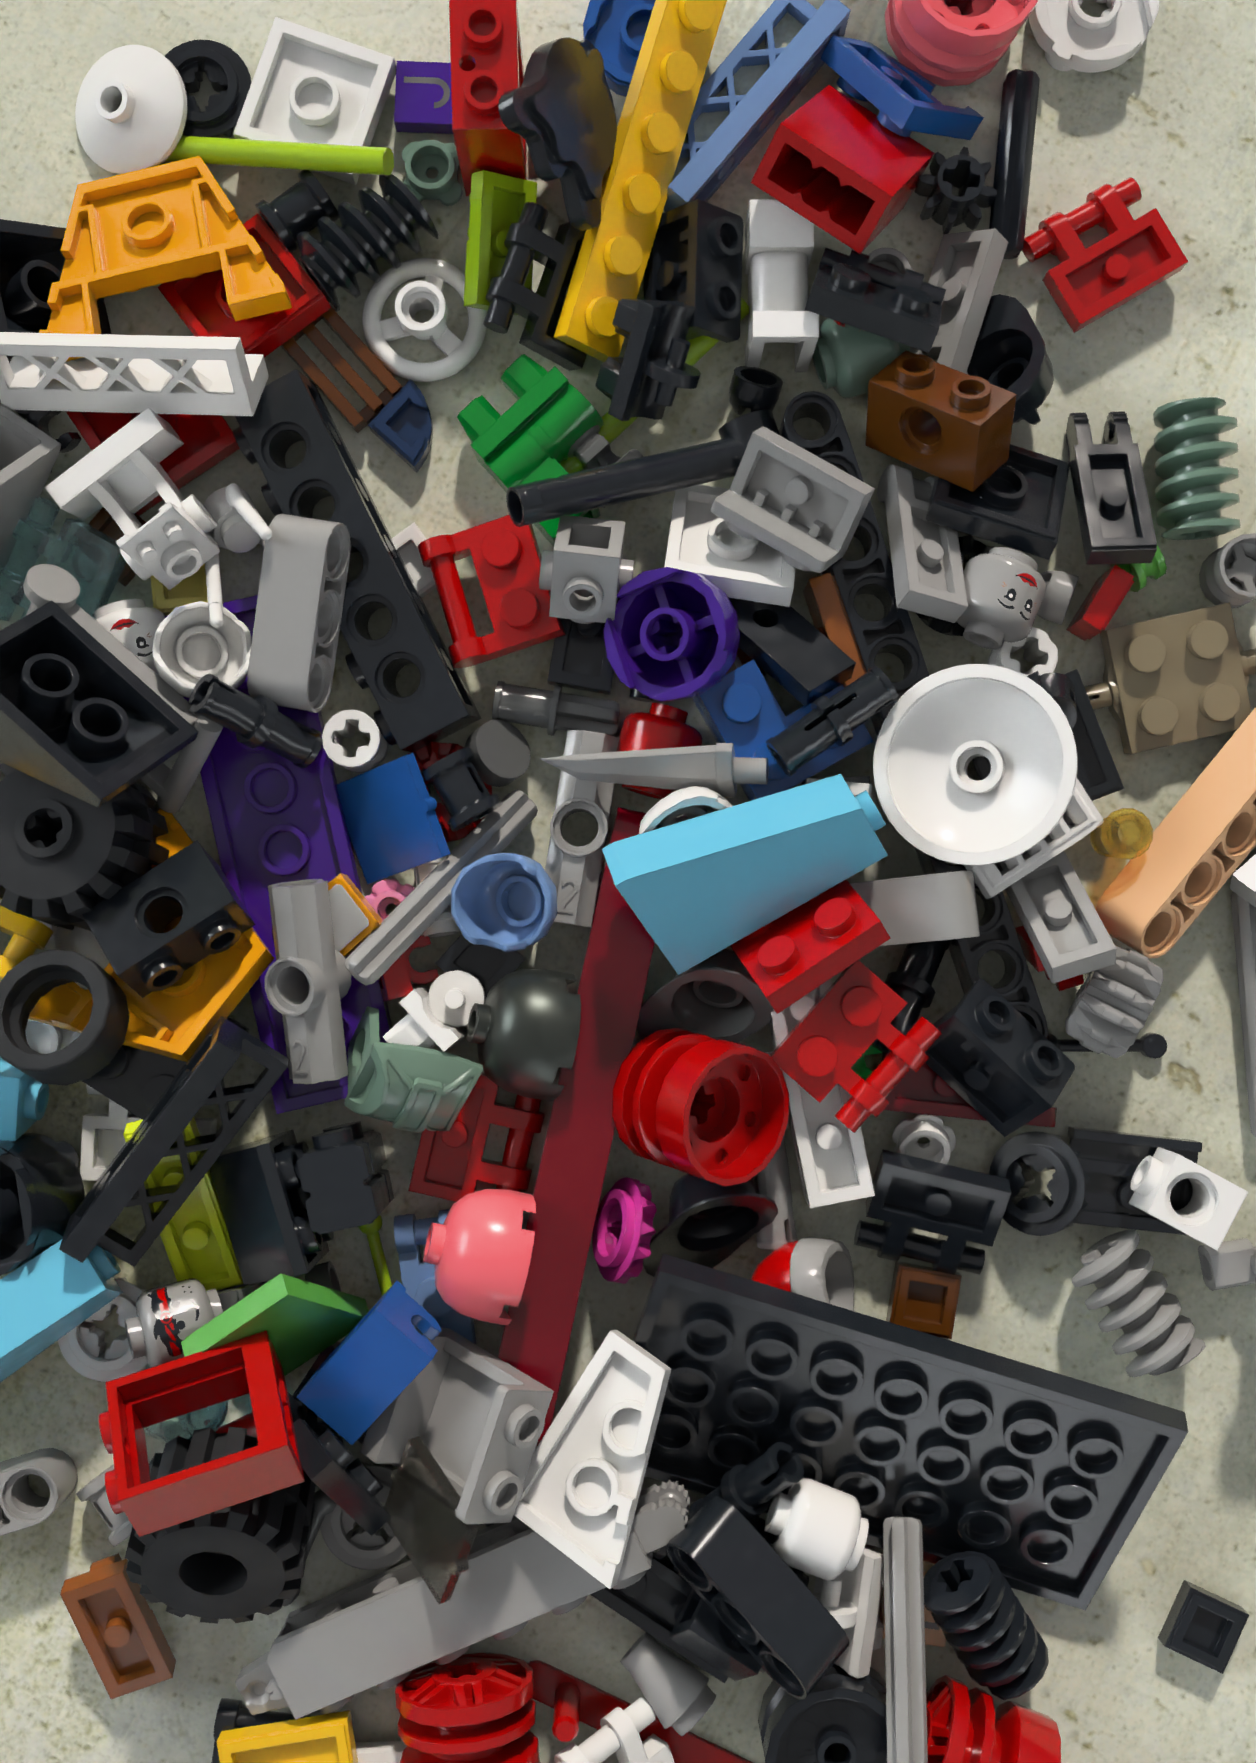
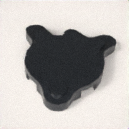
M570 37L559 38L542 44L534 50L526 66L521 87L504 92L499 99L498 108L503 124L510 131L520 134L525 139L537 176L546 182L560 179L568 220L574 228L585 231L598 227L601 222L600 197L602 193V180L614 157L617 135L616 113L612 94L606 81L601 53L588 39L578 41Z

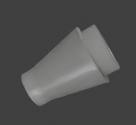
M647 1632L632 1645L620 1661L632 1675L664 1729L672 1726L680 1736L685 1735L697 1724L716 1699V1694L707 1686L709 1681L707 1676L657 1643Z

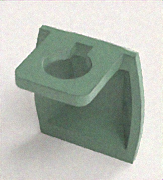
M368 1006L348 1047V1094L344 1100V1105L354 1113L391 1122L393 1127L416 1133H421L425 1129L429 1131H449L483 1072V1065L435 1049L380 1042L379 1009Z

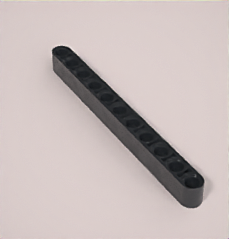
M817 391L803 392L794 397L786 407L779 429L780 436L864 482L844 421L835 401L826 394ZM806 417L815 419L821 424L825 435L817 440L804 439L795 431L793 422ZM869 501L853 535L863 545L864 557L856 561L841 558L823 571L822 575L830 572L831 576L834 575L866 672L872 666H875V657L880 653L894 654L903 663V680L892 682L899 699L916 683L928 677L929 672L908 610L896 606L892 563L871 501ZM860 594H871L877 597L884 606L883 619L871 622L860 617L854 607L855 597ZM895 704L889 705L871 718L877 738L885 718ZM915 847L924 875L967 871L964 865L947 864ZM974 881L975 893L981 897L985 908L983 918L979 921L980 936L951 939L948 947L963 993L965 995L970 986L981 979L978 975V964L981 957L990 950L995 951L1004 961L1005 971L999 983L992 987L1047 1038V1021L1003 891L992 898L986 899Z

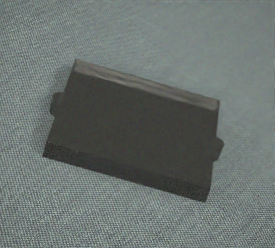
M420 1436L408 1439L398 1469L391 1472L393 1483L384 1508L391 1515V1518L387 1521L388 1525L438 1604H442L451 1599L461 1573L469 1569L467 1557L480 1526L479 1524H465L456 1517L455 1513L461 1497Z

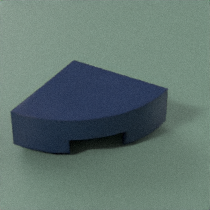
M410 379L368 426L373 434L414 471L418 472L430 452L433 439V423L422 392Z

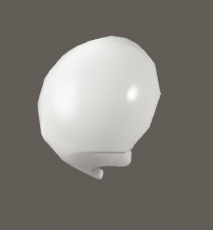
M198 601L175 607L159 624L153 640L155 667L159 676L181 696L190 698L198 681L209 673L235 689L243 684L248 675L252 643L250 631L242 621L238 620L225 607L222 609L223 624L219 628L213 627L210 623L208 603Z

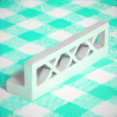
M0 332V400L2 405L9 410L142 413L147 408H150L156 414L253 416L269 377L264 355L245 354L240 337ZM7 356H13L10 363ZM69 357H84L76 360L67 361Z
M831 979L777 1014L773 1009L769 1026L774 1050L832 985ZM782 1070L789 1092V1125L804 1198L810 1209L875 1196L861 1126L853 1133L834 1116L849 1100L851 1095L837 1083L819 1103Z

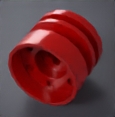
M680 1028L657 1030L638 1042L621 1064L613 1088L612 1117L620 1140L634 1155L726 1187L749 1181L767 1167L780 1148L789 1119V1092L782 1070L767 1053L746 1045L722 1039L716 1040L706 1035L695 1034Z
M471 1653L463 1654L447 1664L438 1665L435 1661H432L412 1670L408 1677L397 1684L395 1690L396 1708L401 1713L398 1721V1735L404 1744L407 1745L403 1750L400 1763H540L538 1738L530 1731L536 1719V1703L532 1699L534 1693L533 1669L524 1660L506 1654Z
M948 1675L936 1679L926 1693L928 1763H1061V1738L1058 1726L1049 1716L1010 1700L999 1704L995 1710L993 1698L985 1690L978 1687L968 1690V1687L962 1681Z

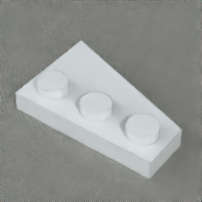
M611 1330L536 1447L523 1484L521 1499L514 1512V1516L609 1589H612L618 1583L671 1373L670 1367L618 1330Z

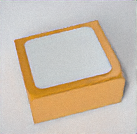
M340 873L328 883L335 949L346 957L378 928L383 920L349 876Z

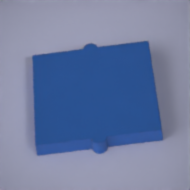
M414 753L404 755L336 784L350 842L353 844L367 885L451 854L435 812L437 801L429 796Z

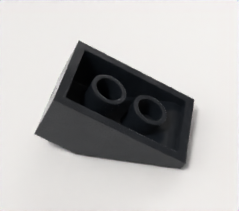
M50 601L0 631V762L99 808L196 740L198 730L54 601Z

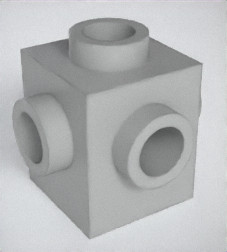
M570 515L560 517L554 550H543L540 567L539 589L551 591L549 617L570 619L581 624L606 623L607 618L615 619L617 594L623 585L633 579L634 560L622 559L625 522Z

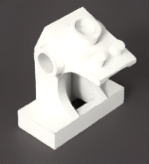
M147 408L45 488L60 509L82 520H86L103 506L125 534L116 543L121 548L120 553L131 569L142 580L146 581L151 576H154L171 590L182 580L195 574L203 564L220 552L209 533L217 524L207 509L193 494L186 499L160 465L162 460L184 443L170 423L150 408ZM160 494L166 504L158 509L160 512L142 526L134 514Z

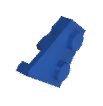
M832 35L820 58L840 75L836 83L844 92L858 100L871 102L880 110L876 117L877 120L888 130L900 136L909 137L911 132L914 131L971 140L984 118L969 106L964 109L943 105L931 95L936 86L935 84L905 67L895 58L870 42Z

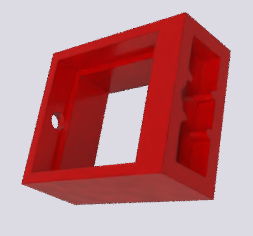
M449 0L452 131L465 194L469 196L471 193L472 173L482 170L527 180L526 141L520 134L510 131L503 124L498 108L499 99L504 92L521 87L525 73L517 0Z
M267 1330L205 1352L201 1351L106 1382L108 1411L99 1414V1427L104 1446L109 1454H113L114 1470L105 1473L106 1493L114 1514L124 1512L139 1537L305 1482L284 1371ZM248 1393L250 1394L258 1440L257 1446L152 1481L150 1480L144 1427Z

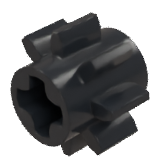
M963 147L959 155H954L947 160L941 153H935L929 166L931 175H920L914 191L920 196L928 197L920 214L921 220L932 218L936 223L942 225L943 234H949L952 227L965 223L971 230L976 229L982 218L980 208L991 207L997 195L996 189L984 186L985 179L992 167L991 163L980 164L975 158L969 156L968 147ZM952 186L959 188L958 196L952 194Z

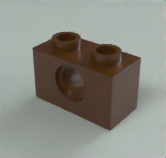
M906 350L869 380L865 446L973 492L1009 458L1017 394L990 384L982 377L970 376L937 363L929 356L915 354Z

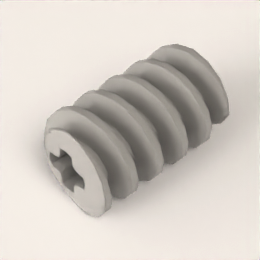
M1132 1229L1109 1235L1087 1249L1080 1257L1084 1267L1072 1278V1283L1075 1287L1095 1284L1097 1287L1085 1301L1088 1310L1108 1306L1111 1310L1099 1322V1328L1102 1332H1110L1117 1329L1123 1330L1124 1334L1112 1345L1115 1354L1122 1355L1133 1351L1137 1353L1138 1356L1126 1366L1128 1376L1160 1375L1187 1364L1197 1357L1206 1346L1203 1340L1193 1337L1195 1327L1190 1318L1179 1315L1182 1307L1176 1295L1165 1293L1168 1284L1164 1275L1157 1271H1151L1154 1260L1150 1252L1144 1249H1136L1140 1242V1237L1137 1231Z

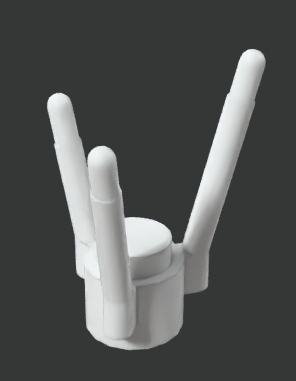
M232 483L227 487L218 489L206 499L203 506L217 524L209 533L218 548L222 547L235 553H244L253 549L257 544H261L264 548L265 540H269L272 537V530L259 515L250 495L237 484ZM218 553L205 563L210 623L215 628H219L223 624V600Z

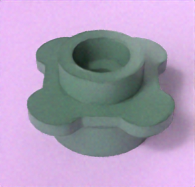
M423 140L411 142L405 146L402 151V159L405 163L406 180L403 183L412 190L420 202L423 200H439L445 206L456 204L463 194L462 187L458 183V168L460 165L456 145L454 143L444 144L437 140ZM430 169L438 171L437 177L433 179L428 178L426 174Z

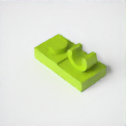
M485 170L472 173L471 193L469 194L470 218L467 230L469 239L466 246L465 307L488 310L490 303L486 300V294L491 279L500 276L508 249L505 247L504 242L509 227L512 223H518L526 202L536 203L537 182ZM533 260L524 286L532 290Z

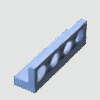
M775 0L700 88L686 134L687 143L683 144L679 157H689V162L668 186L667 200L664 206L665 212L696 199L708 202L825 62L820 58L832 35L844 37L850 14L848 7L839 0H825L818 10L806 0ZM788 12L804 26L786 47L775 48L773 29ZM765 39L766 49L756 50ZM767 64L768 69L747 94L735 95L733 76L741 67ZM726 85L727 96L716 97ZM728 111V116L707 141L695 142L694 122L702 113Z

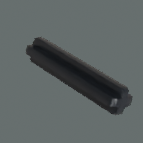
M1020 69L1010 71L1003 83L993 188L997 190V195L991 205L989 229L996 228L1008 241L1004 259L1017 258L1024 248L1040 78L1036 72Z

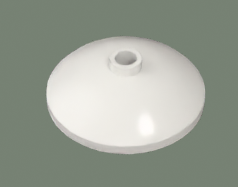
M966 664L947 668L929 675L907 690L885 718L878 734L873 757V775L877 796L883 811L897 832L910 844L927 855L942 861L961 865H988L1003 862L1023 854L1041 842L1054 829L1067 810L1076 785L1078 770L1077 749L1072 729L1060 706L1052 696L1033 680L1018 672L987 664ZM976 757H986L991 764L989 775L983 780H972L967 772L969 762Z

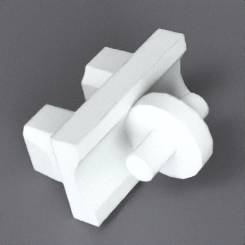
M461 970L445 972L435 979L430 989L427 986L413 989L399 1002L408 1014L390 1029L383 1038L387 1043L413 1045L430 1049L438 1045L443 1052L447 1051L467 1035V1030L463 1026L468 1024L472 1006L475 1003L484 1004L485 1002L483 986L469 972Z
M867 1547L864 1548L861 1559L852 1572L844 1569L833 1580H824L816 1576L813 1593L837 1620L849 1639V1646L834 1664L840 1666L849 1675L857 1679L869 1675L872 1652L881 1648L884 1629L878 1615L881 1589L884 1587V1558L882 1553Z

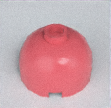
M484 1189L467 1194L454 1203L443 1224L431 1223L426 1238L423 1262L435 1264L436 1289L443 1301L458 1314L478 1321L506 1326L512 1321L504 1306L518 1308L528 1276L535 1231L522 1229L523 1211L536 1213V1202L533 1195L512 1190Z

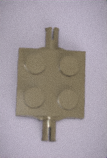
M1230 602L1111 628L1100 633L1105 658L1103 682L1084 686L1088 697L1092 696L1090 703L1093 710L1108 707L1118 723L1124 754H1134L1233 732L1241 726L1252 712L1247 688L1249 675L1256 674V648L1244 651L1237 640Z

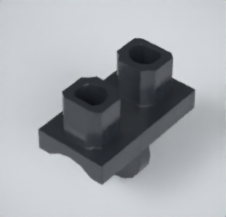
M621 299L618 302L612 324L615 327V332L629 339L624 357H608L601 364L595 385L599 391L611 399L608 414L621 421H629L632 417L659 420L663 417L665 407L673 405L677 388L694 389L697 387L701 373L695 367L685 363L691 344L686 340L695 308L681 301Z

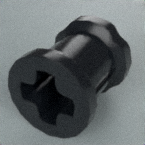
M302 170L298 173L299 182L270 203L262 199L255 205L260 216L290 253L297 250V235L302 231L309 233L316 228L318 219L328 217L335 222L340 218L338 210L330 197L309 170Z
M470 747L453 752L435 762L421 773L425 784H432L449 812L451 818L447 824L452 832L471 825L503 804L497 794L490 795L472 764L475 755Z

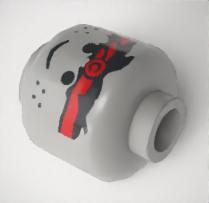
M189 1278L142 1292L136 1302L137 1317L125 1320L126 1334L133 1359L146 1356L151 1368L184 1357L181 1342L187 1336L223 1313L217 1290L214 1288L206 1291L199 1280Z

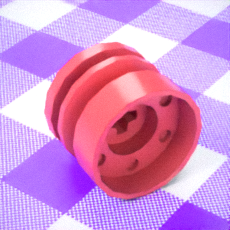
M888 0L884 15L887 40L902 65L915 71L933 84L942 87L969 85L993 70L1005 55L1018 30L1025 23L1038 0Z

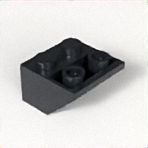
M293 1129L224 1150L209 1169L244 1285L270 1281L280 1273L292 1277L308 1273L330 1251L327 1241L334 1239V1232L318 1234V1232L311 1231L305 1201L311 1195L310 1192H305L302 1189L297 1160L309 1151V1147L305 1141L297 1143Z

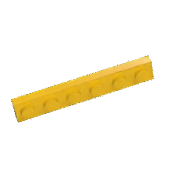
M655 0L618 122L613 161L602 180V193L600 197L601 222L598 227L585 231L554 334V338L602 362H605L608 357H619L625 337L615 332V327L612 324L617 305L621 299H637L667 200L668 186L674 177L727 0Z

